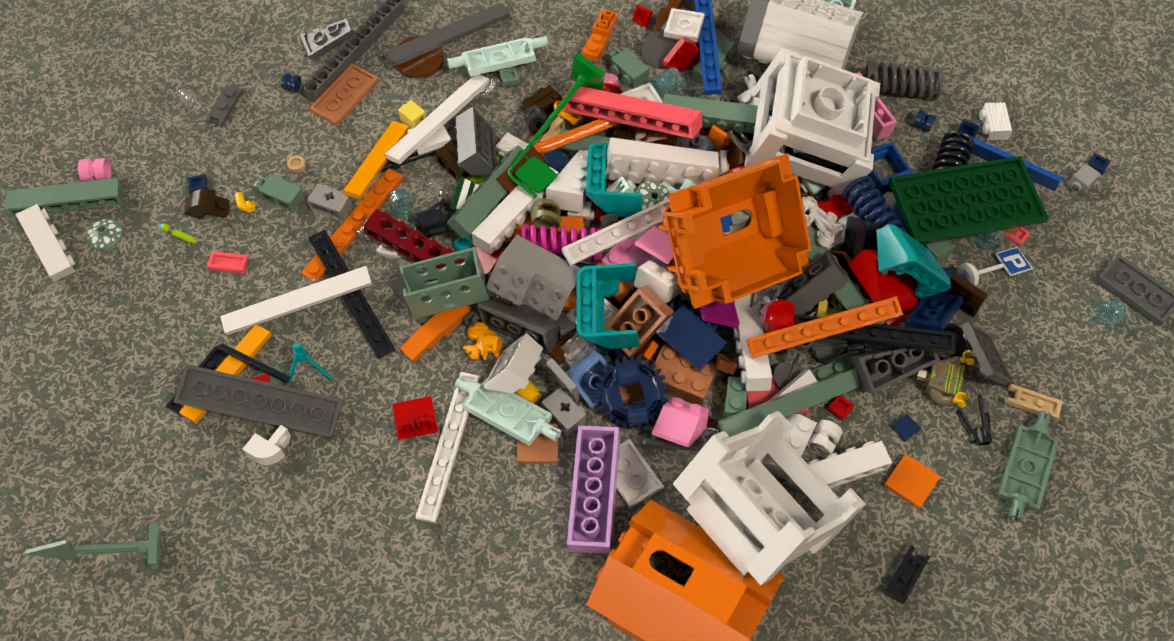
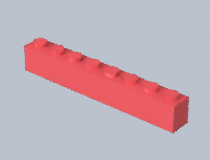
M582 86L566 105L567 112L691 139L695 137L702 127L701 111Z

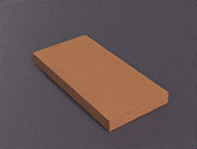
M351 63L311 105L309 111L338 126L379 82V77Z

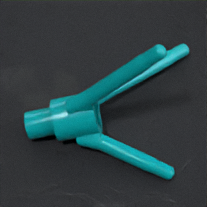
M299 342L293 344L294 356L289 372L291 378L286 383L287 385L291 384L297 363L304 361L310 362L325 377L333 381L334 378L308 355L309 351L305 350Z

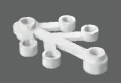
M810 196L803 197V209L807 219V227L815 221L821 233L817 241L822 246L829 248L834 242V234L840 236L844 230L841 225L835 223L838 217L832 212L827 214L820 209L814 198Z

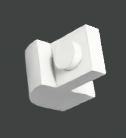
M280 425L268 441L255 433L242 450L247 457L262 465H271L284 458L285 455L281 448H285L289 444L291 435L287 428Z

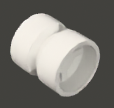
M820 420L815 428V434H812L807 447L811 452L826 458L833 453L836 447L835 444L839 442L843 431L840 426L831 421Z

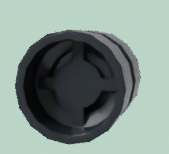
M539 105L530 106L524 112V120L529 131L536 135L549 118L543 107ZM551 124L542 135L546 134L549 131Z

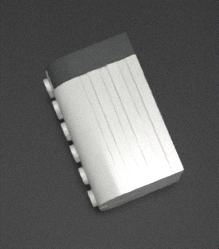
M751 0L739 40L737 54H741L748 59H757L764 64H771L780 49L785 48L798 53L802 57L807 56L844 70L863 12L824 0Z

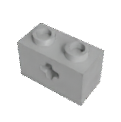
M318 183L307 199L310 210L340 221L344 220L353 205L351 197L344 195L343 191H337L328 185L323 186Z
M558 388L542 401V409L552 414L551 420L558 424V427L567 437L575 432L578 426L586 423L585 410L582 406H577L573 402L572 396L567 391L564 392L561 388Z

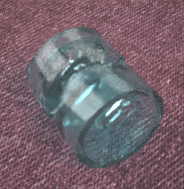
M671 67L665 70L663 74L652 77L651 84L659 97L663 98L665 94L681 88L683 80L679 71Z

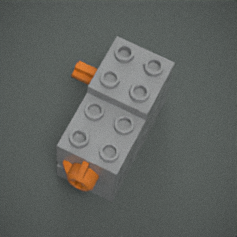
M516 235L498 258L486 289L498 294L503 298L502 301L504 302L506 300L508 302L511 301L518 306L524 303L557 321L563 310L575 309L577 292L575 289L577 287V272L580 267L576 265L570 266L568 261Z

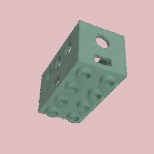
M475 247L400 267L401 276L407 287V290L406 288L403 289L404 298L415 319L490 300L488 289H486L487 283L484 269ZM459 258H462V259L465 260V261H464L463 263H461V264H456V263L454 262L456 259H459ZM443 263L446 264V267L438 269L436 265ZM422 268L428 270L424 274L417 273V271ZM435 278L438 279L436 281L425 283V281Z

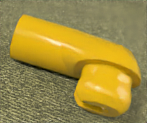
M242 192L235 194L239 210L247 213L255 211L256 203L254 201L251 203L250 200L245 201Z

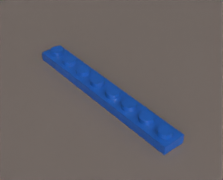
M694 0L695 12L705 13L698 38L704 95L722 94L712 0Z

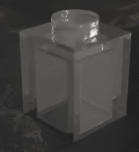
M578 332L561 347L565 352V358L571 363H578L591 351L597 349L593 343L581 339Z

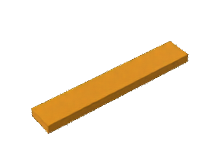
M395 121L391 122L344 188V195L361 200L389 160L386 158L385 153L407 134V130H409L407 125Z
M255 324L234 349L253 358L270 339L272 334L270 331ZM228 355L215 371L238 376L247 364ZM184 406L179 413L181 416L197 424L207 411Z

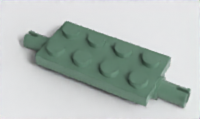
M1046 411L1038 412V418L1033 427H1026L1021 424L1017 427L997 493V497L1012 502L1008 519L1012 520L1015 517V522L1022 521L1024 508L1035 512L1040 510L1059 439L1052 437L1049 433L1048 425L1052 415L1048 412L1047 416H1045Z

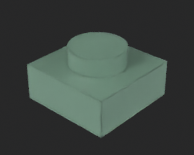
M515 67L499 70L498 75L503 87L520 84V78Z

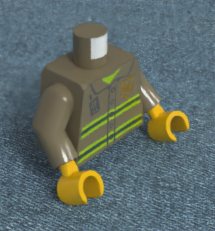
M966 350L962 356L959 355L940 360L931 365L929 371L921 370L917 372L915 380L926 382L925 393L938 405L954 406L957 404L960 408L966 406L963 400H968L966 393L961 392L966 367L963 364L964 362L968 365L975 363L974 358H969L973 356L971 350Z

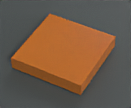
M905 453L884 484V487L917 509H920L941 476Z

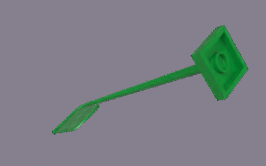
M579 52L574 56L570 76L576 83L508 170L509 178L534 198L537 195L532 190L541 193L557 178V174L538 158L532 156L528 159L525 156L526 153L581 86L602 90L606 73ZM525 157L528 161L515 172V175L519 178L517 180L513 177L512 170Z

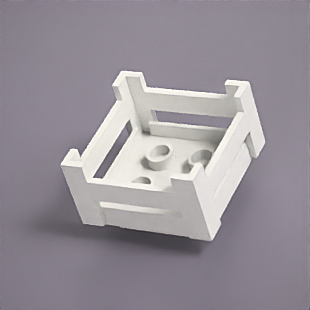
M781 48L757 82L755 97L759 98L753 144L749 148L750 154H746L744 167L746 168L783 155L784 153L778 150L782 145H786L848 167L842 174L788 155L792 174L831 187L827 192L829 197L834 194H841L852 181L867 176L873 170L874 154H871L875 101L879 98L880 83ZM776 89L772 119L767 124L771 93ZM856 185L855 187H853V188L851 189V191H850L849 194H851V192H852L858 185Z
M779 411L769 414L758 427L728 438L729 435L725 431L713 435L673 483L677 490L691 504L686 509L741 574L744 576L750 573L760 585L771 580L785 564L809 550L812 554L822 550L866 505L851 488L839 498L783 437L791 429L792 425ZM737 451L731 459L722 462L729 453ZM768 454L822 511L824 516L817 523L761 463Z

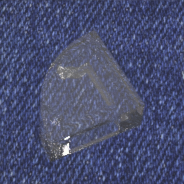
M497 77L492 78L481 92L485 96L489 95L492 89L501 83V80Z
M309 277L300 281L296 287L300 289L318 283L322 279Z

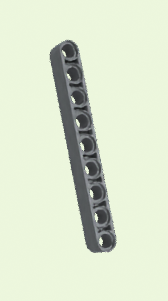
M385 0L354 32L355 34L349 37L305 82L304 89L309 101L315 102L350 64H355L405 11L404 0Z

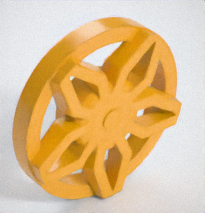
M560 100L555 102L554 109L559 105ZM566 106L558 114V116L567 119L573 125L577 124L580 119H584L577 113L567 112Z

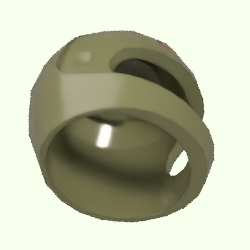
M545 198L533 204L530 215L532 224L535 225L536 229L539 230L540 226L544 225L546 232H549L551 226H555L558 229L561 224V210L555 201Z

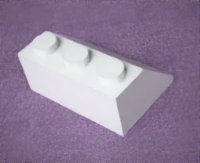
M525 333L502 351L483 387L487 390L514 393L519 388L521 390L524 389L529 383V376L535 371V364L541 359L540 354L543 347Z
M792 414L785 417L792 427L783 438L802 457L817 422L800 414ZM768 454L761 463L769 472L790 481L789 475Z

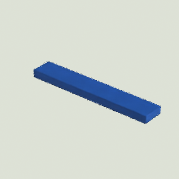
M972 137L975 145L971 154L979 158L993 161L1016 157ZM1023 160L1033 182L1053 191L1057 189L1063 177Z

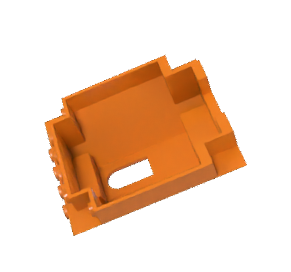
M788 153L669 194L668 200L670 203L664 209L662 216L664 222L659 225L658 230L668 231L675 264L667 266L670 273L674 272L679 278L677 283L684 293H689L692 301L691 304L695 309L714 301L724 304L730 303L803 274L801 267L809 264L807 252L811 251V240L807 230V219L804 214L803 200L799 188L800 183L797 175H792ZM743 209L751 212L752 221L748 227L727 235L723 234L721 217Z
M650 500L637 514L632 516L629 522L631 527L628 532L624 531L618 540L620 545L616 550L612 549L604 567L600 568L596 575L598 580L586 605L607 617L609 625L636 641H750L785 575L778 572L771 580L762 585L750 573L743 576L704 529L657 502ZM654 552H666L694 569L684 587L651 567L649 559Z

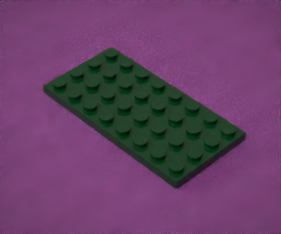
M1021 156L895 176L888 180L909 235L922 245L1041 224L1049 220Z

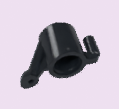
M441 195L438 202L429 209L416 213L418 217L414 219L416 229L423 232L424 236L430 234L431 237L448 231L442 212L443 206L447 205L444 195Z

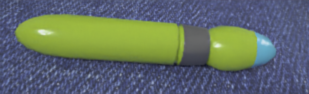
M161 223L158 225L165 233H169L191 244L197 243V240L191 235L172 228L168 224Z

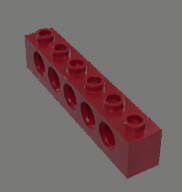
M375 209L364 224L365 235L415 263L434 258L431 256L433 254L442 256L454 252L451 248L438 244L435 239L422 235L419 230L408 227L403 221L392 218L385 211ZM459 258V259H456L454 262H455L456 264H461V263H463L465 260L462 259V258ZM443 263L436 265L438 269L446 267V264Z

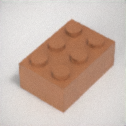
M648 285L637 289L607 323L605 330H637L640 347L621 348L630 357L641 350L656 331L671 317L674 311Z
M663 344L655 361L656 366L654 370L661 368L662 371L659 376H666L662 383L667 382L668 386L663 389L668 390L669 395L681 398L692 404H699L702 407L714 382L718 368L709 362L699 372L672 347Z

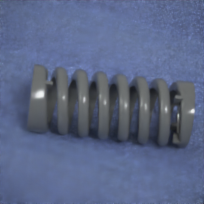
M867 61L865 78L871 79L872 75L873 81L878 82L882 72V94L886 93L890 73V94H895L897 80L901 73L899 89L901 96L905 94L909 74L910 85L908 95L910 97L914 95L918 75V97L921 98L924 95L927 76H929L927 98L938 99L943 84V68L933 70L932 67H926L924 70L922 66L914 68L913 65L905 67L904 64H899L896 67L894 63H890L887 66L885 62L877 65L875 61Z

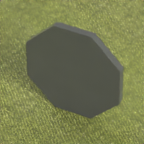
M661 31L647 35L640 48L644 61L657 68L664 66L662 61L675 46L673 38L664 37V33Z

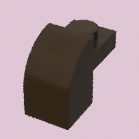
M196 190L186 198L184 214L198 219H203L208 213L226 218L229 215L230 200L216 196V191Z

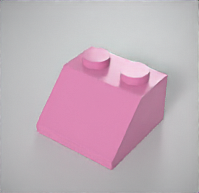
M629 238L615 245L601 261L604 265L635 263L638 270V267L653 259L645 250L635 245L636 240ZM627 281L626 283L632 288L633 291V289L635 288V281Z
M671 398L663 405L652 435L689 447L707 430L709 409L701 407L699 404L683 401L681 398Z

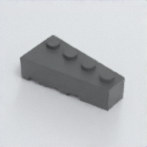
M887 347L849 356L853 368H856L861 389L872 394L940 361L937 352L900 347Z

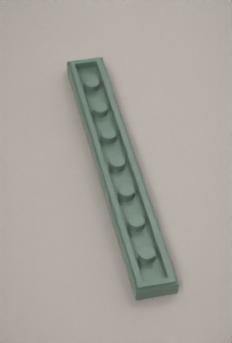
M849 368L718 421L721 432L725 431L729 438L758 427L769 414L779 411L784 417H787L860 387L856 368Z

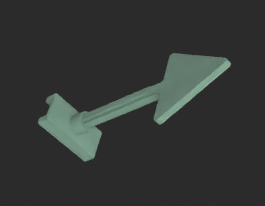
M159 522L150 523L148 540L134 543L90 544L74 547L69 540H63L25 550V555L77 560V554L147 553L149 569L157 570L159 569L161 528H159Z

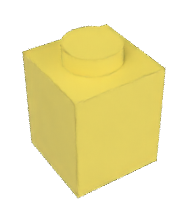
M412 100L403 104L398 109L400 120L411 129L415 128L426 118L425 111Z

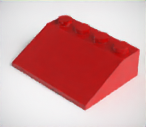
M864 249L848 264L874 303L897 296L901 310L912 311L920 301L915 296V288H918L917 279L908 273L897 275L896 271L887 270L888 274L885 275L879 272L877 250Z

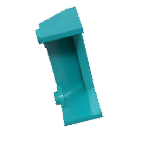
M593 143L589 145L586 195L606 214L617 213V216L630 217L640 212L643 193L606 192L608 188V179H605L606 153L609 143Z
M635 263L584 266L578 270L577 332L581 339L607 349L640 347L637 330H605L604 297L617 294L619 282L635 281L637 274Z

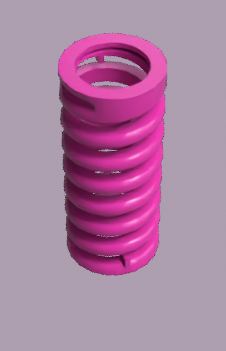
M523 224L522 237L549 252L552 251L553 254L559 257L563 247L577 241L575 227H571L569 230L568 242L564 226L560 227L558 242L555 226H551L549 229L548 241L544 225L540 226L538 241L536 239L535 225H531L530 229L529 225ZM584 227L579 231L578 240L587 237ZM591 228L589 235L595 233L596 229ZM562 252L563 259L567 260L564 253ZM602 252L592 256V262H602Z

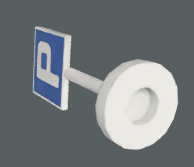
M1015 247L995 254L1001 264L977 270L971 263H963L958 267L957 274H966L967 281L977 286L980 274L1004 267L1008 275L1013 276L1033 268L1020 249Z

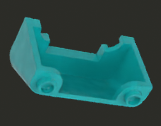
M893 224L886 225L877 230L879 272L885 275L888 274L887 270L896 271L897 275L908 273L917 279L918 288H915V296L919 299L945 292L951 288L950 278L928 248Z

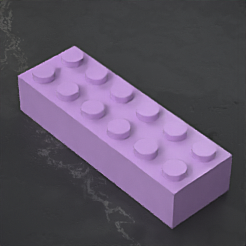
M578 426L567 546L570 552L610 554L612 551L621 439L619 427Z

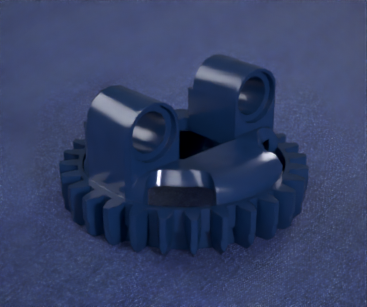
M631 355L630 361H627L626 357L623 356V362L621 363L616 358V365L608 363L610 370L608 371L603 368V372L606 375L598 376L602 380V383H596V386L601 388V390L595 391V394L601 395V397L596 398V402H602L598 408H605L603 416L610 414L608 421L616 419V426L620 422H623V428L629 424L631 429L634 428V425H638L641 428L642 423L649 425V419L655 422L654 415H660L659 408H663L662 402H668V398L663 397L669 394L668 390L663 389L668 386L667 382L662 383L666 376H659L662 371L661 368L654 370L656 363L649 366L648 358L644 363L641 362V356L638 357L637 361H634L633 355ZM639 366H642L641 369L647 371L649 374L652 373L653 376H648L646 373L640 371ZM613 372H615V377L612 379L610 385L606 387V383L609 382V380L613 376ZM641 381L645 402L624 406L619 386L632 385Z

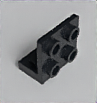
M848 216L842 251L854 256V259L864 249L875 250L879 224Z

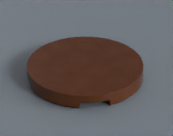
M420 36L407 38L403 40L401 43H399L397 46L409 42L413 39H416ZM438 47L395 66V68L401 75L408 78L430 77L437 73L443 65V49Z

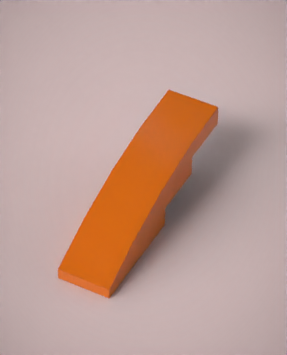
M467 305L435 314L400 349L413 362L417 361L428 348L432 349L443 336L447 337L473 308Z

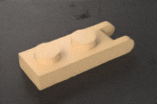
M1014 384L1008 385V390L1015 394L1014 398L1006 397L1004 400L1005 404L1038 415L1039 411H1046L1045 416L1049 412L1052 415L1051 420L1057 421L1063 401Z

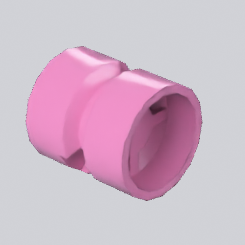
M96 158L94 161L92 159L79 160L78 175L81 182L111 178L112 170L110 161L107 158Z

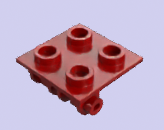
M432 396L392 404L398 440L438 432Z

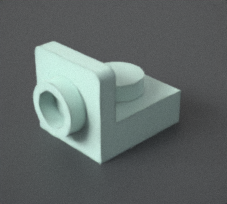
M621 176L606 189V192L635 193L637 187L632 180L629 179L627 181Z

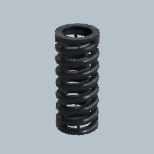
M949 131L945 133L932 170L968 165L975 145L974 139L962 131ZM951 143H959V144L964 145L965 147H963V146H961V145H958V144H951Z

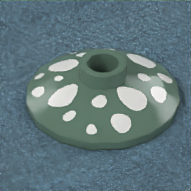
M654 180L641 183L635 193H643L641 211L669 197L667 188ZM651 194H655L657 199H653Z
M105 218L96 221L87 230V243L95 249L113 247L122 238V225L114 219Z

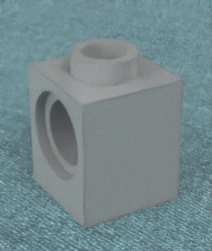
M1085 164L1073 175L1068 186L1074 192L1083 196L1095 184L1101 174L1088 164Z

